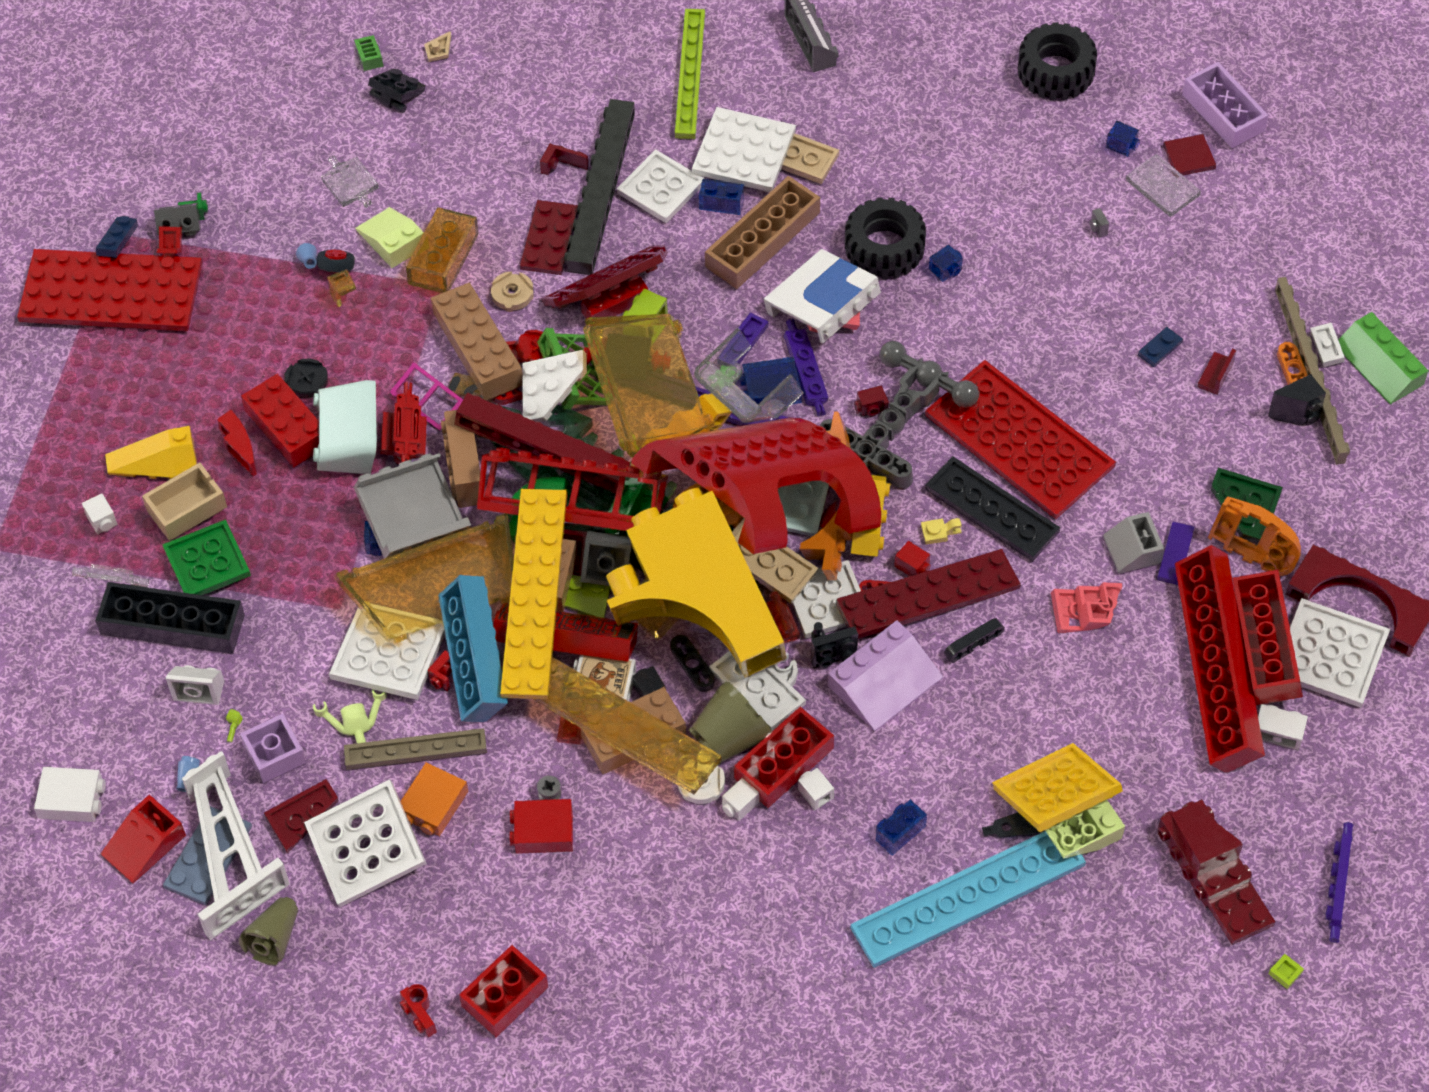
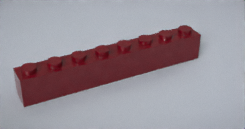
M470 393L466 394L456 411L454 425L517 452L529 451L531 456L539 457V454L553 455V459L561 460V457L575 458L574 462L583 463V460L596 461V465L602 466L605 463L618 464V468L626 469V466H630L631 463L620 456H615L601 448L589 445L580 439H575L559 430H554L540 422H535L519 413H514L498 404H493ZM554 467L573 476L576 474V470ZM583 471L581 479L616 494L620 476Z

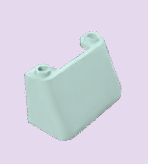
M364 380L319 389L318 393H314L313 406L317 407V411H319L318 448H314L313 461L317 462V470L360 474L371 473L377 444L376 382Z

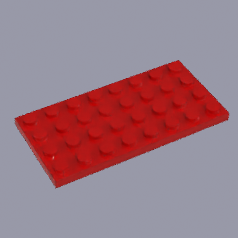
M34 249L17 318L19 322L189 331L203 262L200 257H163L162 255L120 253L115 258L97 256L96 252Z
M986 360L982 361L960 380L971 381L978 387L979 398L975 405L968 408L959 407L954 403L952 394L946 392L925 410V416L1055 520L1116 466L1115 460Z

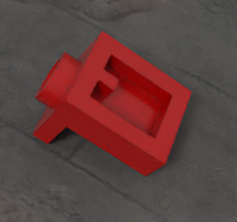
M445 650L429 667L428 674L432 686L436 689L443 688L448 692L450 690V683L447 677L452 673L449 652Z

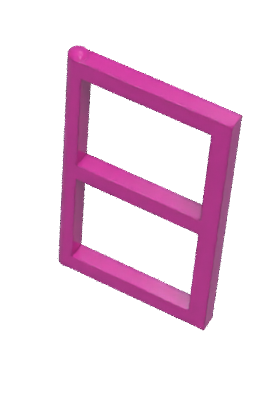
M414 362L390 391V394L397 397L399 388L416 369L434 383L420 400L419 405H421V408L438 387L458 401L450 411L457 410L463 401L461 397ZM421 411V416H426L428 423L439 431L442 430L441 423H436Z

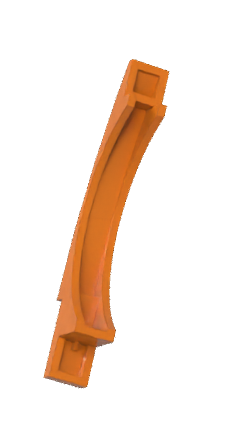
M834 411L831 430L826 432L838 437L843 444L851 449L845 424L839 412ZM837 512L824 528L811 538L801 542L799 548L806 560H823L822 571L827 580H837V574L842 568L840 558L841 553L845 550V540H852L853 533H847L834 523Z

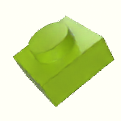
M1284 954L1269 970L1268 974L1286 989H1289L1301 976L1304 968Z

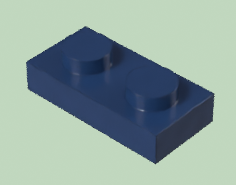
M1165 327L1138 351V356L1152 367H1156L1183 343V338L1170 328Z

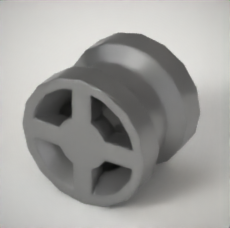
M547 775L538 781L537 790L540 800L560 799L561 785L556 777Z

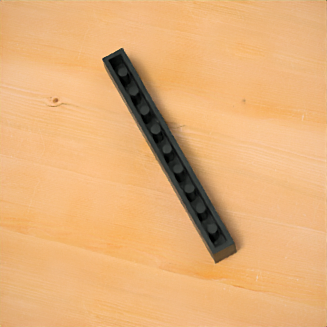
M610 99L608 107L605 106L603 118L605 120L600 123V138H596L595 141L596 153L591 156L590 165L592 168L587 171L586 182L588 183L582 189L583 201L578 204V219H574V235L569 237L568 246L570 250L569 252L566 251L564 256V264H567L568 272L590 275L594 272L635 117L634 102Z

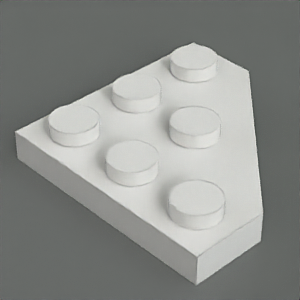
M584 350L523 363L524 417L535 422L547 421L552 415L551 411L555 406L565 400L572 391L571 387L578 379H582L587 373V357Z

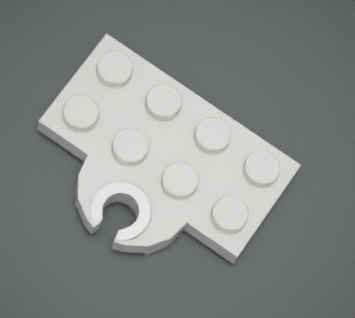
M730 651L709 666L714 676L722 684L726 681L730 682L749 701V704L765 720L772 731L800 706L806 705V700L793 688L798 677V668L795 660L791 661L790 666L786 669H780L777 666L779 663L746 678H744ZM786 653V658H787V659H785V660H783V661H781V662H786V661L788 660V658H789V654H788V653Z

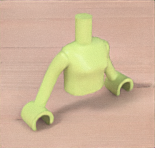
M372 689L374 702L369 719L362 703L343 707L340 711L343 725L328 712L326 702H323L324 708L322 710H317L315 704L313 705V710L316 716L324 717L341 734L355 736L356 743L366 742L364 733L374 726L380 703L386 699L387 693L376 694L374 689Z

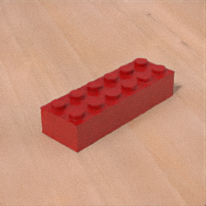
M1273 570L1233 577L1256 705L1302 698L1300 676L1279 571Z

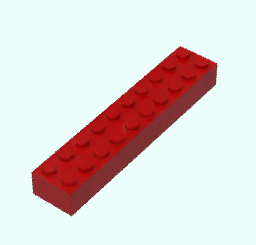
M1210 545L1176 562L1175 569L1209 763L1211 766L1226 773L1264 757L1265 752L1228 554Z

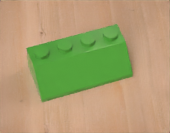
M1373 312L1355 321L1339 338L1338 341L1345 358L1390 405L1424 385L1428 369Z

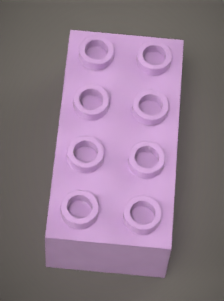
M1219 62L1185 78L1182 95L1231 148L1265 132L1268 114Z

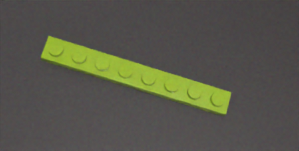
M685 9L675 138L696 139L705 9Z

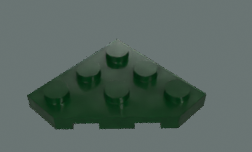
M1219 467L1211 486V491L1221 506L1228 496L1261 506L1273 514L1283 489L1281 486ZM1250 515L1247 518L1243 516L1237 532L1241 538L1259 543L1266 526L1260 524V520Z

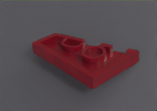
M325 779L264 812V816L288 854L308 833L304 822L330 810L339 800L332 786Z

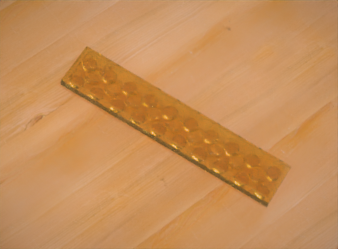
M552 657L548 699H533L693 795H695L721 762V755Z

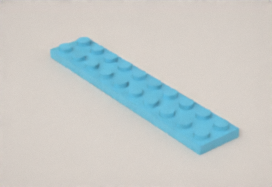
M1046 831L852 923L850 929L873 968L1084 867L1086 861L1081 854L1063 859Z

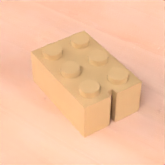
M201 463L196 464L142 495L147 512L169 541L227 508L222 490L213 479L211 480V476Z

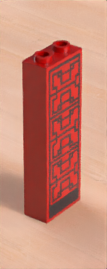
M503 603L501 609L496 611L495 619H492L493 627L496 631V642H506L509 603ZM556 611L553 651L629 662L636 647L639 623L627 622L618 626L614 619Z

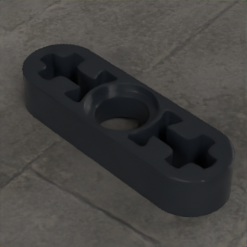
M993 618L951 643L945 649L944 654L951 663H955L973 652V649L977 646L981 647L1001 635L1005 627L997 618Z
M677 635L673 637L670 642L671 653L694 687L701 692L710 691L714 687L715 679L706 662L687 636ZM677 643L685 644V655L680 647L677 648ZM693 659L698 661L699 665L695 668H689L686 662ZM700 671L703 678L708 679L707 684L700 682V675L698 674Z

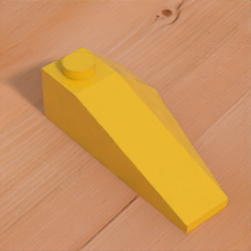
M190 426L168 429L105 454L108 475L135 477L136 475H146L153 479H157V476L172 479L197 464L194 439Z

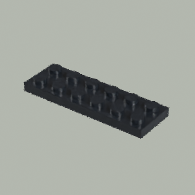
M954 456L925 485L926 491L1032 562L1060 532L1058 525Z

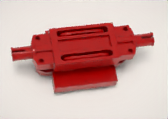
M405 382L403 384V393L397 394L393 413L383 412L380 454L393 455L394 461L398 465L404 461L420 458L426 454L427 417L421 416L419 397L412 394L413 384L409 382V385L408 382Z

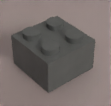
M588 531L580 582L610 586L606 575L619 567L629 565L632 547L629 536Z

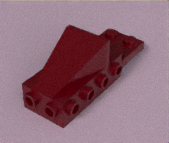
M1202 799L1195 803L1191 801L1175 812L1168 811L1164 813L1160 818L1157 832L1163 842L1165 841L1173 860L1177 861L1181 867L1184 878L1191 883L1196 897L1202 901L1205 908L1210 909L1231 945L1273 927L1276 921L1251 884L1252 874L1246 864L1243 865L1239 858L1243 846L1242 842L1216 822L1213 810L1210 806H1206Z

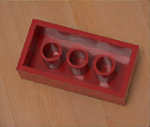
M278 373L241 395L244 411L293 468L313 456L314 448H318L319 420Z
M800 706L734 765V779L738 782L743 778L759 792V801L769 808L798 782L802 774L810 771L834 749V735Z

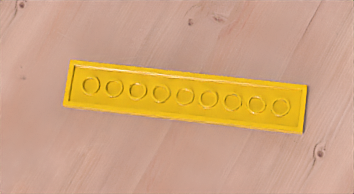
M521 489L500 692L501 698L548 699L567 502L566 490Z

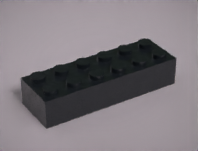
M108 582L95 621L100 635L234 654L245 613L240 600Z

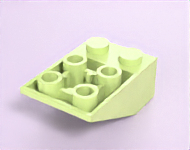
M1105 800L1045 831L1064 859L1100 850L1122 839L1125 825L1108 800Z

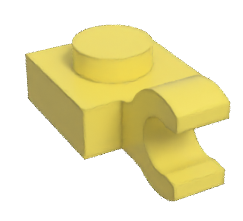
M943 518L921 522L925 545L948 541L947 535L962 533L960 518L952 519L944 524Z

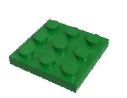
M226 519L162 544L183 593L204 595L251 576Z

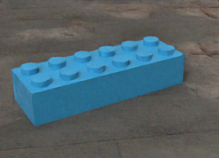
M459 575L438 595L462 722H486L508 704V698H501L500 695L503 671L501 670L500 652L495 639L496 631L491 618L492 610L488 602V589L485 586L483 576Z

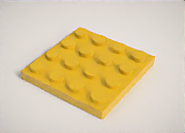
M1074 743L992 782L994 790L1039 832L1048 830L1052 826L1123 792L1121 783Z

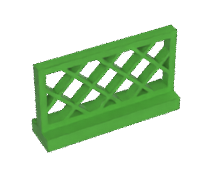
M545 328L537 341L543 358L570 353L568 351L569 348H572L574 351L584 350L574 342H583L584 347H588L589 343H591L588 335L555 333L553 328ZM558 341H561L564 344H566L567 348L565 349L564 347H562ZM590 361L592 366L587 365L585 376L580 382H575L571 387L572 391L561 403L563 409H572L574 404L611 405L614 403L607 381L602 376L600 364L596 366L595 361ZM590 373L595 376L599 382L597 383L588 377V374ZM582 382H586L594 389L591 391L590 389L582 385ZM578 390H580L582 393H584V394L587 395L588 397H579L580 394H579ZM598 390L605 396V398H601L594 392Z

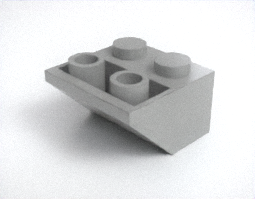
M1149 512L1127 517L1103 535L1118 574L1162 562L1164 547Z

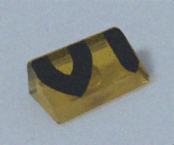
M454 373L448 386L451 391L459 396L465 397L467 393L483 399L469 375Z

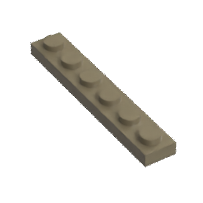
M484 728L344 745L346 770L487 753Z

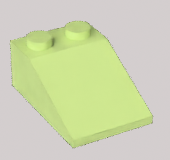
M390 207L355 228L391 268L426 248L424 232L413 220Z

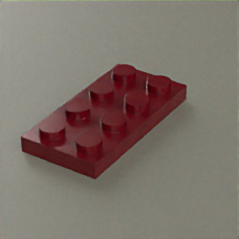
M537 200L520 263V270L562 275L565 252H568L569 237L573 233L574 219L577 218L578 205Z

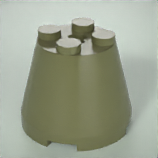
M727 681L719 686L692 727L688 729L697 740V743L705 752L708 751L711 758L718 765L759 744L772 733L768 724L749 704V701Z

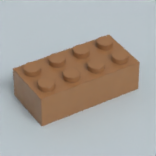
M457 410L445 411V420L441 421L452 496L458 502V508L477 506L480 467L475 435L468 430L454 425Z
M665 687L581 725V736L601 773L604 775L686 736V723Z

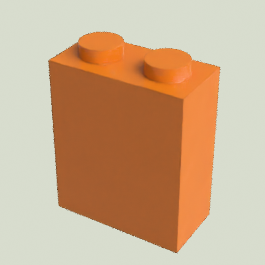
M426 762L400 801L410 825L419 826L421 831L427 835L435 834L440 837L469 792L467 781Z

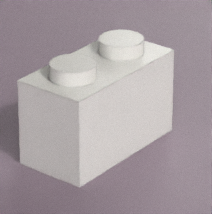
M1261 704L1258 720L1262 741L1299 750L1308 716L1296 711L1282 710L1273 705Z

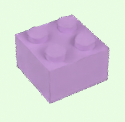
M284 714L240 733L244 748L263 783L306 763L303 750Z

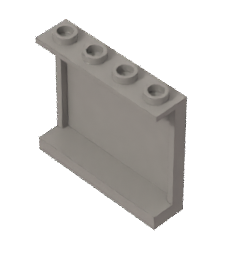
M431 453L425 454L417 461L407 460L395 468L388 466L373 475L371 473L363 474L358 478L353 487L385 560L467 532L471 526L468 517L462 518L437 462L441 457L440 453L431 455Z

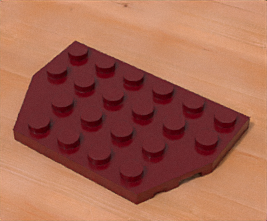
M651 245L542 297V303L544 306L558 307L560 309L579 300L596 299L601 296L602 291L607 289L612 291L620 287V282L626 280L627 282L639 278V273L645 271L649 273L658 269L657 265L665 260L668 251L665 245Z

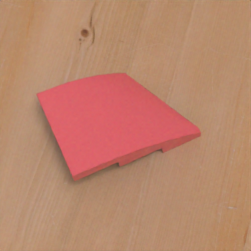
M1103 582L1100 586L1078 585L1075 590L1053 589L1050 594L1057 632L1088 631L1109 625L1113 617V610L1118 602L1117 598L1122 589V583ZM1069 618L1079 619L1080 626H1069Z

